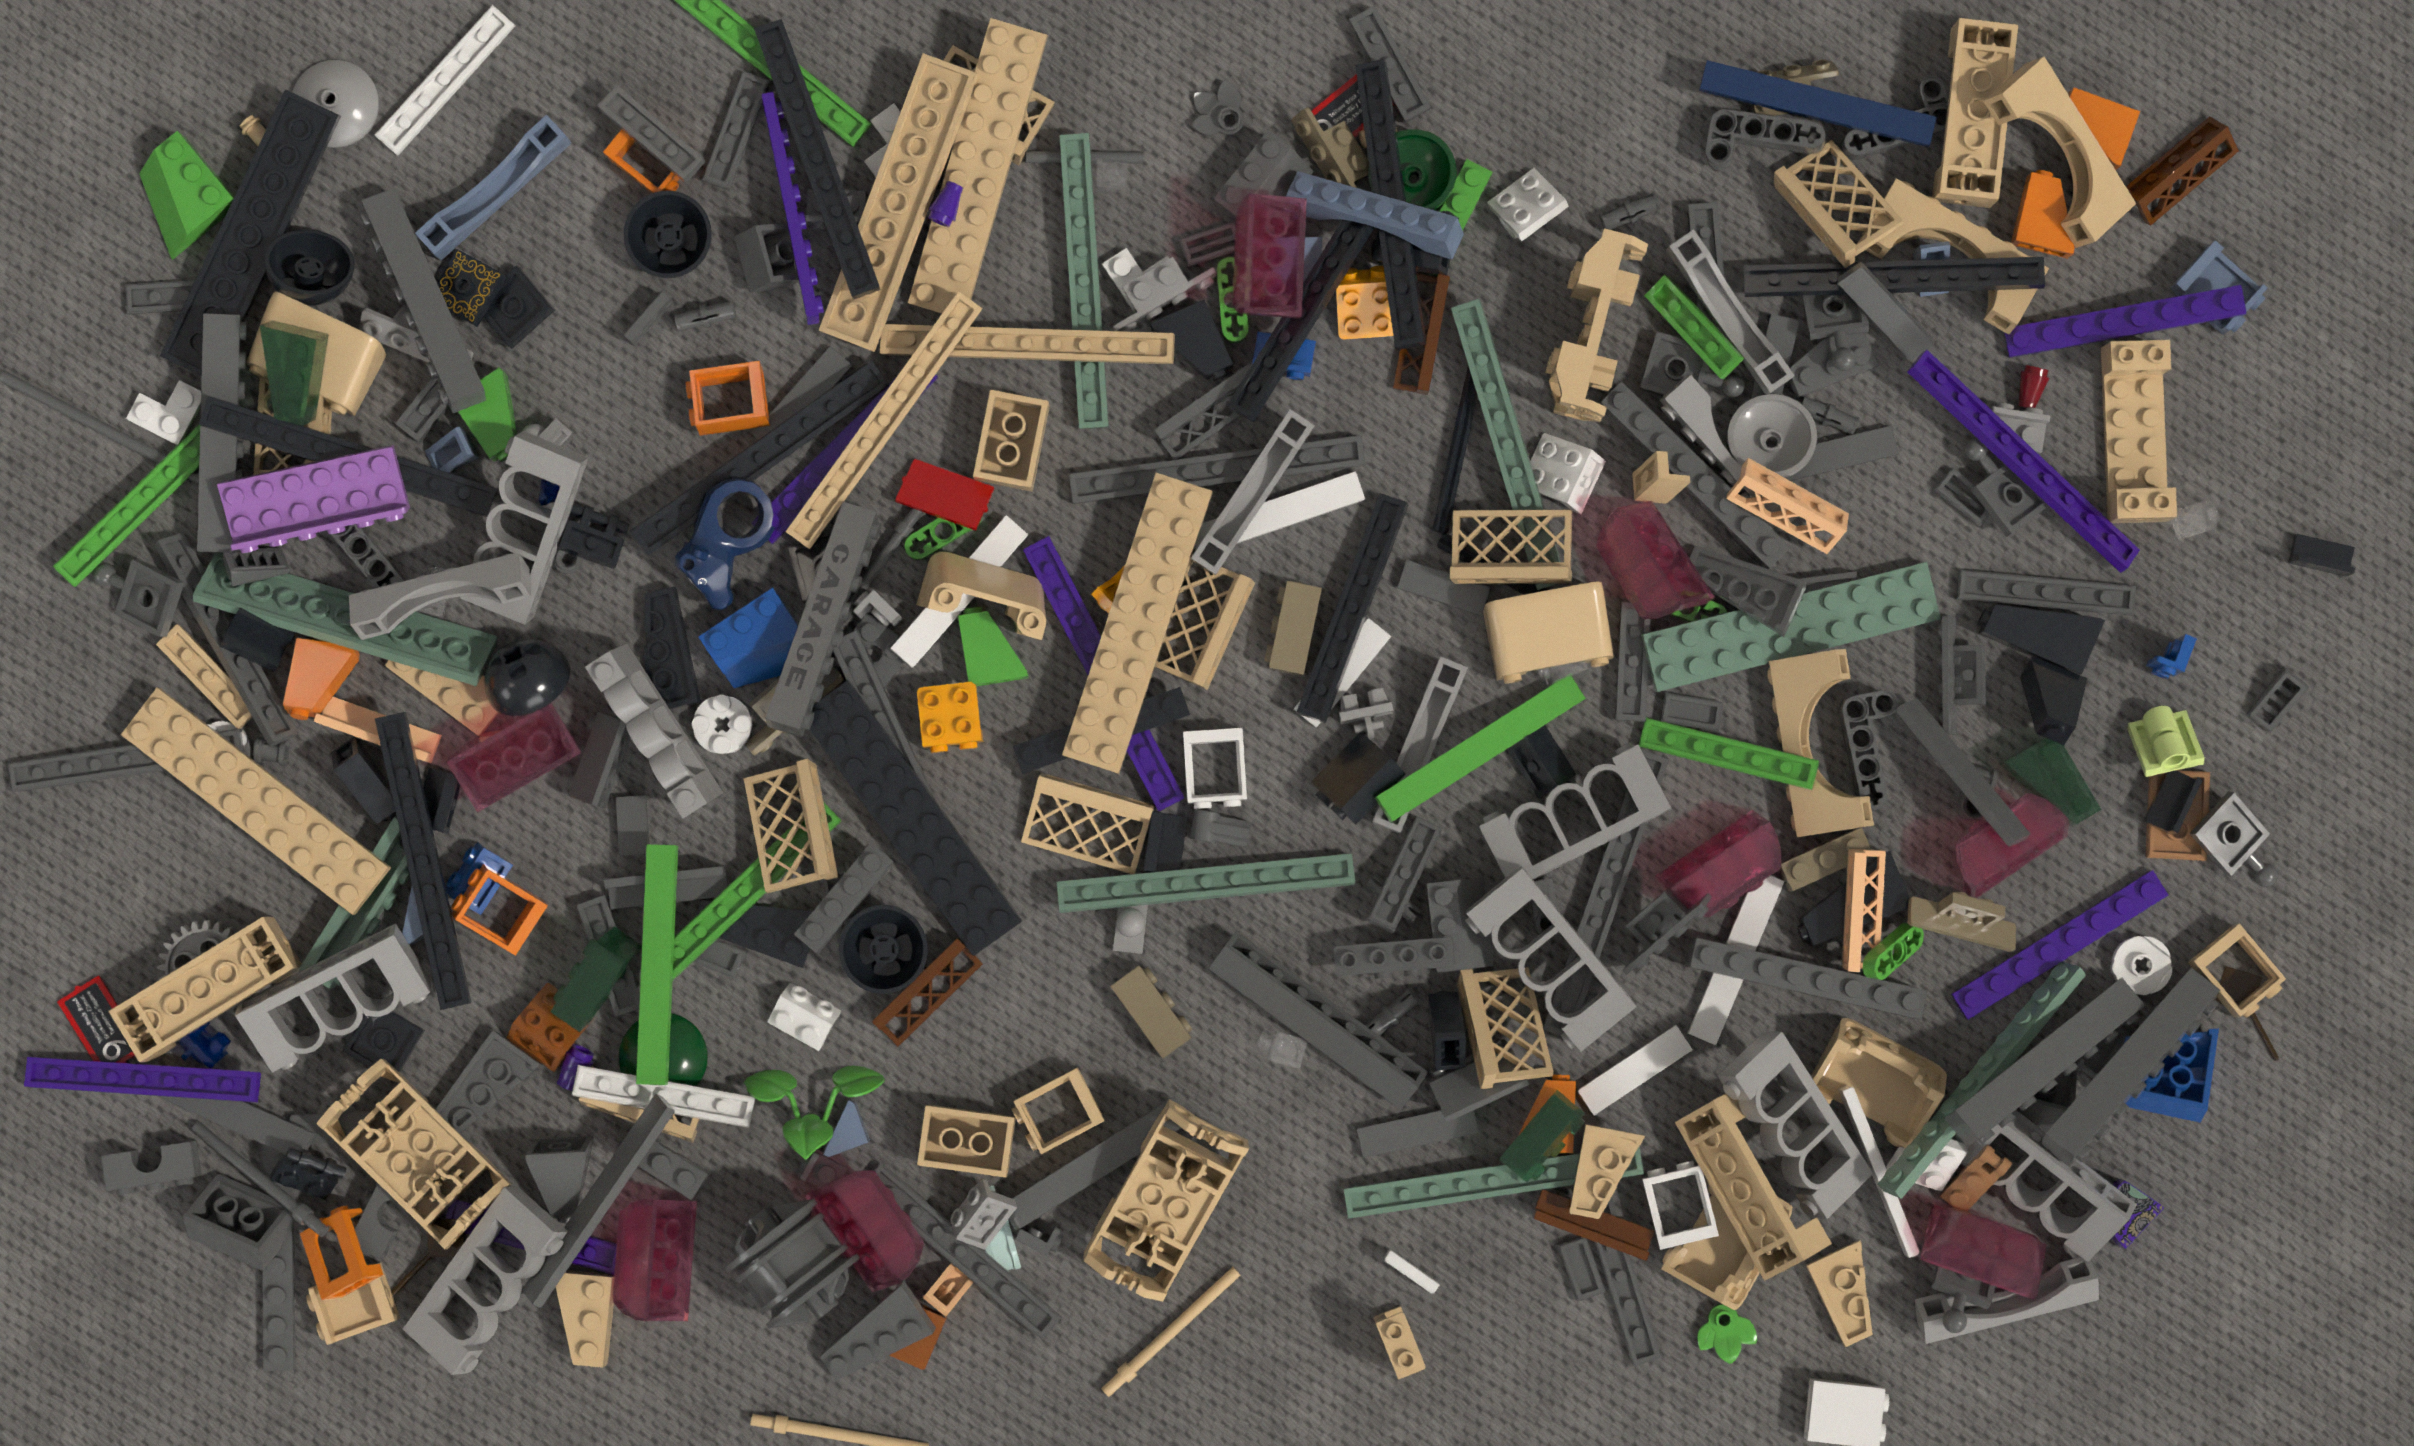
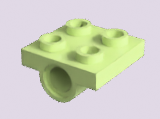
M2158 706L2147 711L2143 716V720L2128 723V732L2145 777L2204 764L2205 757L2186 710L2173 713L2168 706Z

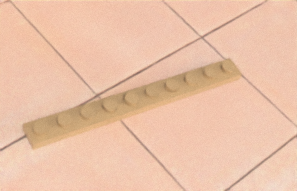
M957 292L786 530V533L811 549L841 507L842 502L847 499L983 308L961 292Z
M885 324L881 334L880 354L912 356L933 326ZM969 327L949 357L1173 364L1175 335L1174 333Z

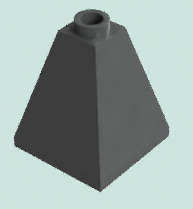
M593 1136L534 1139L525 1155L526 1163L552 1218H557V1222H568L581 1203L594 1142Z

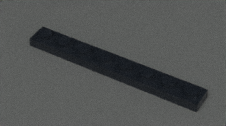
M1341 221L1227 404L1231 411L1252 422L1255 421L1375 227L1354 221Z
M1379 493L1298 706L1297 713L1325 724L1327 722L1409 506L1406 501Z

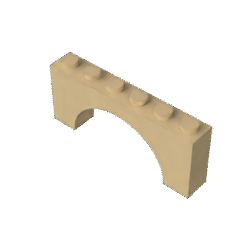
M2045 57L2025 63L1983 100L1998 125L2017 118L2028 119L2045 128L2061 146L2068 160L2073 179L2072 204L2061 225L2075 248L2096 242L2136 204Z
M1897 178L1883 198L1903 220V225L1866 249L1867 252L1882 260L1886 253L1897 244L1911 239L1924 238L1942 242L1949 241L1951 246L1963 252L1970 259L2033 257L2017 250L2014 244L1993 236L1987 228L1976 226L1966 220L1963 214L1944 207L1934 197L1920 193L1912 184L1900 181ZM1874 214L1873 225L1886 226L1892 222L1887 215ZM1863 232L1857 244L1867 238V232ZM2044 266L2045 275H2046V273H2047V271L2049 270V268L2046 267V266ZM2037 289L1988 290V308L1983 320L2009 335L2018 325Z
M1835 649L1769 661L1768 680L1773 685L1775 697L1772 699V706L1775 714L1778 715L1777 737L1782 744L1783 752L1813 759L1809 743L1811 716L1817 702L1829 688L1843 680L1851 679L1846 649ZM1817 770L1812 790L1787 785L1786 787L1787 798L1792 803L1793 810L1791 825L1797 837L1874 826L1870 797L1853 796L1836 789L1823 777L1819 770Z

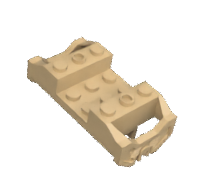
M1604 229L1601 239L1585 254L1581 262L1576 261L1573 271L1570 273L1567 288L1572 289L1570 297L1589 302L1583 317V322L1588 324H1585L1584 329L1579 334L1577 344L1563 341L1559 348L1554 347L1551 356H1549L1545 373L1550 374L1549 385L1555 403L1554 414L1593 422H1601V419L1605 416L1606 407L1586 399L1588 387L1607 392L1612 387L1618 361L1598 356L1597 352L1610 301L1626 306H1631L1633 303L1640 275L1619 270L1621 259L1642 261L1648 244L1632 235Z
M380 1059L357 1079L356 1085L352 1084L350 1089L340 1096L341 1099L335 1101L316 1123L444 1249H449L460 1238L467 1228L494 1202L504 1187L512 1185L486 1156L456 1131L428 1103L429 1101L385 1059ZM380 1076L398 1082L399 1084L381 1102H378L376 1107L364 1119H361L358 1122L359 1124L346 1136L338 1120L343 1112L355 1101L357 1102L368 1087ZM486 1169L489 1170L494 1186L482 1197L479 1196L455 1221L456 1224L450 1230L433 1224Z
M1169 1099L1143 1141L1141 1154L1116 1199L1112 1198L1101 1216L1084 1250V1262L1106 1279L1113 1280L1116 1277L1115 1283L1120 1284L1121 1282L1122 1285H1127L1128 1290L1132 1291L1134 1287L1136 1288V1294L1144 1298L1163 1302L1167 1291L1233 1174L1248 1152V1140L1235 1133L1221 1130L1196 1117L1186 1108ZM1171 1119L1185 1131L1189 1132L1190 1135H1195L1200 1140L1201 1138L1206 1140L1209 1145H1215L1219 1150L1222 1149L1229 1152V1158L1226 1159L1163 1126L1164 1123ZM1102 1236L1125 1247V1255L1130 1256L1131 1253H1134L1146 1259L1147 1266L1151 1267L1154 1262L1164 1268L1153 1278L1140 1275L1132 1271V1268L1127 1265L1124 1267L1101 1251Z

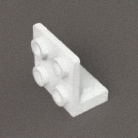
M1544 433L1530 462L1540 494L1560 501L1570 510L1582 514L1606 461L1592 449Z

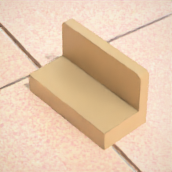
M1656 451L1632 473L1634 501L1666 504L1690 483V476L1669 474L1668 453L1664 451Z

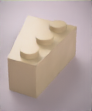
M567 1270L556 1285L573 1365L603 1368L608 1364L617 1275Z

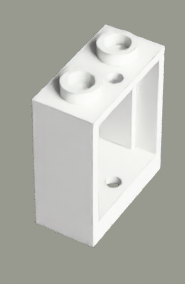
M1232 728L1183 732L1188 804H1194V809L1212 808L1211 802H1223L1224 807L1241 806V800H1247L1243 729ZM1236 742L1239 793L1195 795L1191 745Z
M1694 1161L1677 1164L1676 1171L1667 1173L1665 1168L1647 1171L1648 1177L1642 1178L1660 1250L1719 1236L1704 1175L1700 1166L1694 1165ZM1695 1174L1707 1225L1664 1235L1652 1184Z

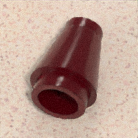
M2025 365L2024 372L2021 371L2018 406L2036 408L2050 379L2047 377L2049 370Z

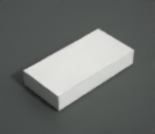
M1391 1249L1385 1254L1384 1260L1431 1294L1435 1293L1440 1286L1437 1281Z

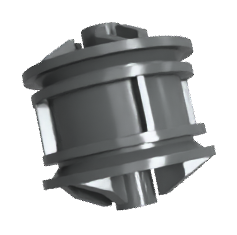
M815 1198L774 1206L771 1211L781 1222L780 1225L767 1208L756 1214L745 1223L747 1228L741 1232L735 1247L737 1258L723 1269L726 1274L732 1270L740 1271L742 1274L735 1281L738 1284L742 1282L761 1306L759 1312L763 1315L767 1311H771V1320L765 1324L768 1329L810 1321L813 1317L802 1303L808 1306L817 1319L824 1316L839 1304L837 1299L843 1295L849 1280L848 1267L860 1259L857 1253L852 1257L843 1256L842 1253L849 1247L846 1243L842 1245L822 1220L825 1217L822 1212L813 1217V1207L818 1204Z

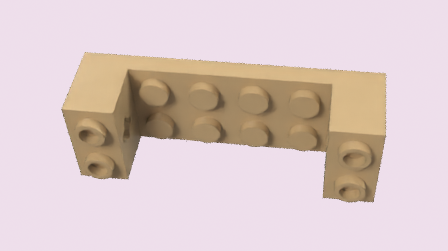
M1959 18L1951 28L1948 57L1953 58L1942 162L1934 175L1932 197L1939 202L1991 208L1999 200L2007 122L1998 125L1983 100L2013 75L2018 25Z
M2170 340L2111 341L2101 348L2107 519L2111 523L2167 522L2177 517L2176 487L2167 488L2163 374L2171 370Z
M261 917L111 1009L109 1013L138 1061H153L176 1047V1041L271 983H279L299 971L298 969L302 963L275 918Z
M1724 1094L1679 1119L1675 1124L1765 1281L1806 1260L1832 1243L1817 1217L1797 1228L1794 1227L1736 1125V1122L1745 1118L1740 1110L1738 1100H1733L1727 1094Z

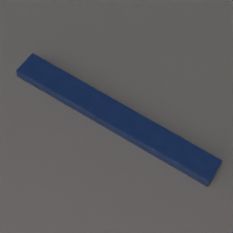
M1708 60L1705 64L1699 91L1925 147L1930 146L1937 119L1936 116Z

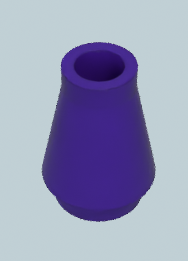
M947 181L941 193L928 209L930 211L928 218L939 225L949 228L951 223L956 221L960 197L964 188L954 182Z
M573 1044L566 1052L557 1084L564 1089L572 1091L578 1065L590 1067L593 1064V1052L581 1045Z

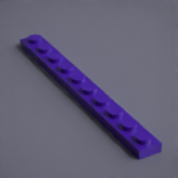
M1927 349L1922 352L1907 373L2120 573L2128 569L2140 549Z
M1048 536L1024 548L1023 551L1039 582L1042 584V588L1087 675H1089L1101 635ZM1150 730L1133 735L1127 752L1158 812L1185 799Z

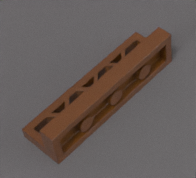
M2209 116L2126 186L2146 224L2151 226L2239 152L2228 126ZM2224 141L2227 148L2216 156L2217 146ZM2200 161H2204L2202 169L2197 174H2193L2195 165ZM2178 179H2182L2179 189L2174 193H2170L2173 183ZM2156 198H2160L2157 207L2150 212L2147 205Z
M1417 274L1418 282L1436 284L1434 295L1423 302L1420 297L1421 308L1425 310L1430 318L1429 324L1424 327V330H1427L1426 344L1424 345V352L1415 359L1410 356L1406 349L1400 350L1393 389L1424 395L1429 393L1450 279L1448 275L1438 274V277ZM1430 302H1432L1431 312L1426 306ZM1406 355L1410 362L1403 366ZM1420 359H1422L1421 368L1416 364ZM1411 365L1419 374L1417 386L1400 383L1402 372Z
M957 938L872 1023L899 1047L983 963L976 956H973L965 944ZM963 951L972 960L974 965L966 973L954 972V959ZM950 964V972H942ZM937 976H950V989L945 993H932L933 980ZM954 976H962V977L953 985ZM929 985V993H920ZM916 996H929L928 1010L924 1014H911V1001ZM932 996L940 997V998L932 1005ZM907 1006V1014H899ZM895 1017H907V1030L898 1038L886 1025ZM911 1017H920L911 1025Z
M1544 1189L1541 1190L1532 1214L1533 1219L1647 1261L1650 1253L1648 1249L1655 1232L1654 1230L1603 1212L1599 1219L1570 1214L1571 1199Z

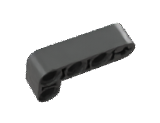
M1928 76L1916 88L1915 97L1919 110L1915 112L1932 116L1934 113H1940L1946 119L1949 100L1946 84L1938 76ZM1924 86H1933L1937 91V97H1928L1924 92ZM1935 123L1932 137L1945 133L1946 124L1940 126ZM1854 129L1842 140L1840 149L1849 160H1859L1911 143L1890 138V142L1884 143L1877 138L1876 134ZM1868 137L1869 142L1862 144L1858 151L1856 147H1850L1849 145L1853 139L1855 143H1860Z
M1721 109L1715 112L1711 118L1706 145V159L1709 166L1715 170L1728 168L1733 160L1735 144L1803 154H1817L1825 146V130L1816 122ZM1721 120H1729L1733 124L1728 131H1720L1716 126ZM1751 124H1757L1762 128L1761 132L1754 136L1747 134L1745 130ZM1786 128L1791 132V135L1785 140H1780L1775 137V132L1778 129ZM1796 130H1800L1799 142H1795ZM1815 133L1816 139L1814 143H1808L1810 134ZM1717 148L1727 151V156L1722 160L1714 159L1711 154Z
M354 524L347 526L343 532L331 534L375 588L387 586L388 584L386 583L389 581L392 583L407 581L364 528H357V525ZM364 539L367 545L366 550L362 554H356L354 551L355 543ZM378 562H383L385 564L384 574L380 577H375L373 574L374 565Z
M1888 690L1849 697L1843 700L1838 708L1855 795L1864 797L1870 794L1869 785L1862 786V782L1876 780V783L1870 784L1871 792L1878 794V799L1874 800V805L1870 801L1872 811L1882 808L1887 801V791L1872 720L1885 718L1897 710V697ZM1879 696L1885 697L1889 702V708L1886 712H1881L1876 707V700ZM1850 702L1857 703L1860 707V714L1857 718H1852L1847 713V705ZM1856 731H1861L1866 736V743L1863 747H1858L1853 742V735ZM1862 760H1867L1872 765V773L1869 776H1864L1859 771V764Z

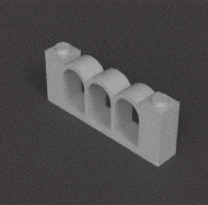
M522 431L514 437H510L506 445L505 453L508 454L505 464L512 467L503 473L499 481V492L504 502L490 511L486 520V530L490 540L478 548L474 555L473 563L488 560V551L491 547L502 548L512 553L519 552L522 557L534 561L530 573L531 597L506 604L481 597L461 596L460 599L526 625L534 618L589 457ZM516 472H527L560 486L552 510L518 495L513 485V478ZM506 509L515 510L546 523L547 527L540 547L507 534L500 522L502 511Z
M628 644L605 653L585 666L599 690L604 692L612 710L626 724L627 731L636 747L649 759L654 775L668 792V797L682 818L687 817L723 794V791Z
M1628 743L1615 750L1617 756L1612 758L1615 765L1602 764L1595 766L1586 775L1583 787L1573 783L1558 785L1550 792L1546 800V806L1540 803L1528 802L1517 807L1510 818L1507 813L1500 815L1499 811L1484 817V824L1479 827L1505 878L1522 866L1531 878L1535 880L1672 810L1640 746L1636 745L1633 747L1631 743ZM1605 771L1615 772L1620 775L1639 810L1637 813L1607 827L1590 791L1591 782L1594 777ZM1567 790L1578 791L1585 797L1601 828V831L1570 846L1553 810L1554 801L1557 796ZM1530 809H1538L1546 814L1564 847V850L1533 865L1516 829L1517 820L1520 815Z
M1522 866L1518 867L1466 910L1469 918L1465 921L1476 934L1481 931L1486 937L1491 933L1492 942L1500 954L1510 959H1518V972L1523 983L1530 989L1540 992L1545 991L1544 1000L1546 1008L1554 1019L1562 1022L1561 1028L1564 1032L1560 1036L1571 1049L1576 1046L1580 1052L1583 1051L1637 1007L1632 998ZM1532 899L1551 921L1552 925L1523 948L1514 950L1506 948L1498 939L1500 926ZM1557 932H1560L1579 957L1547 981L1539 982L1531 979L1525 972L1524 965L1526 959ZM1586 964L1604 985L1605 989L1576 1012L1567 1014L1559 1012L1551 1003L1553 991Z
M395 923L241 1001L237 1005L235 1017L273 1073L279 1069L286 1070L295 1065L299 1059V1054L311 1053L321 1047L326 1038V1033L345 1035L353 1032L359 1027L363 1019V1013L368 1016L380 1017L393 1011L399 1000L403 1006L411 1002L416 1004L423 1001L430 993L432 981ZM374 958L391 985L393 993L383 999H372L366 996L349 970ZM337 977L353 1002L356 1012L345 1018L330 1015L312 989ZM300 996L318 1024L319 1031L310 1036L294 1034L288 1028L276 1007Z
M1764 1031L1718 1075L1725 1093L1733 1100H1738L1742 1114L1749 1121L1761 1123L1760 1139L1764 1148L1773 1155L1783 1156L1781 1161L1783 1176L1792 1187L1799 1189L1795 1196L1801 1203V1210L1810 1218L1828 1219L1873 1175L1872 1170L1783 1032ZM1779 1073L1790 1089V1092L1768 1113H1765L1760 1100L1762 1090ZM1801 1106L1812 1124L1787 1147L1782 1138L1783 1125ZM1823 1140L1833 1157L1816 1174L1808 1179L1804 1172L1805 1157Z
M2015 1110L2012 1113L2016 1118L2003 1128L1999 1124L1991 1130L1995 1134L1982 1145L1976 1141L1967 1147L1968 1153L1961 1163L1966 1166L1984 1146L1990 1145L2000 1133L2019 1146L2026 1154L2018 1162L2012 1164L2008 1171L1993 1185H2006L2009 1199L2022 1210L2029 1212L2040 1211V1220L2043 1226L2055 1236L2066 1238L2064 1244L2073 1253L2088 1262L2129 1221L2137 1204L2085 1163L2076 1159L2069 1167L2041 1145L2046 1133ZM1955 1134L1951 1138L1953 1140L1963 1142L1957 1134ZM2034 1159L2060 1179L2047 1191H2036L2029 1188L2020 1176ZM2068 1186L2093 1204L2092 1208L2081 1217H2068L2062 1214L2055 1206L2054 1200Z
M504 1187L403 1330L451 1375L471 1372L478 1364L479 1360L477 1358L483 1351L479 1345L488 1342L498 1328L497 1312L509 1310L517 1304L522 1291L521 1279L533 1277L541 1270L545 1262V1256H551L560 1250L564 1243L563 1238L568 1231L519 1187ZM503 1227L518 1238L525 1247L526 1260L523 1267L518 1271L490 1247ZM479 1260L485 1263L501 1280L502 1294L495 1304L490 1302L466 1280ZM456 1293L473 1307L477 1313L478 1328L471 1337L443 1313Z

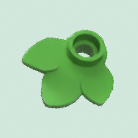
M1718 1304L1709 1312L1708 1322L1700 1327L1697 1334V1342L1700 1350L1714 1347L1719 1357L1731 1364L1739 1356L1741 1344L1750 1345L1757 1343V1333L1749 1319L1738 1316L1736 1310L1723 1304ZM1723 1314L1729 1316V1321L1726 1324L1719 1323V1317Z

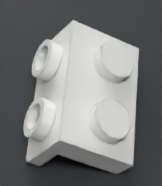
M789 983L780 995L767 1022L819 1051L833 1024L839 1017L841 1010L834 1007L830 1002L812 995L805 988Z

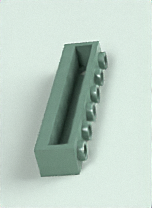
M393 818L372 852L388 864L391 869L356 915H352L340 905L337 907L298 970L303 971L366 939L368 934L372 936L379 928L381 920L378 918L384 909L389 910L397 899V895L394 893L400 883L405 885L410 878L405 851L400 844L401 833L397 818ZM337 977L322 984L327 988H335L336 985L341 986Z

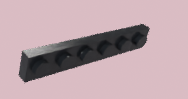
M1181 687L1144 699L1132 736L1189 716L1190 712ZM1071 726L1014 745L1013 749L1022 774L1068 759L1069 757L1063 756L1062 753Z

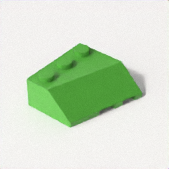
M176 131L154 149L139 173L172 260L225 218L235 197L188 139L179 131Z

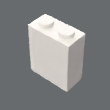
M1810 1378L1804 1438L1807 1441L1848 1446H1880V1442H1884L1886 1436V1424H1882L1883 1412L1888 1411L1889 1394H1885V1388L1882 1386Z

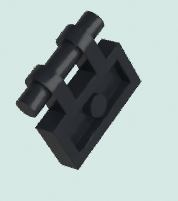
M573 503L570 515L580 518V522L567 521L558 550L614 569L625 541L614 536V533L617 531L626 535L630 524L619 520V516L613 514L607 516L594 511V507L589 505L583 507ZM592 522L606 527L605 532L588 527L589 523Z
M290 1147L287 1154H283L273 1168L270 1180L285 1187H291L326 1200L338 1184V1178L344 1177L346 1167L338 1165L337 1161L331 1158L324 1160L311 1155L312 1152L306 1149L299 1151Z

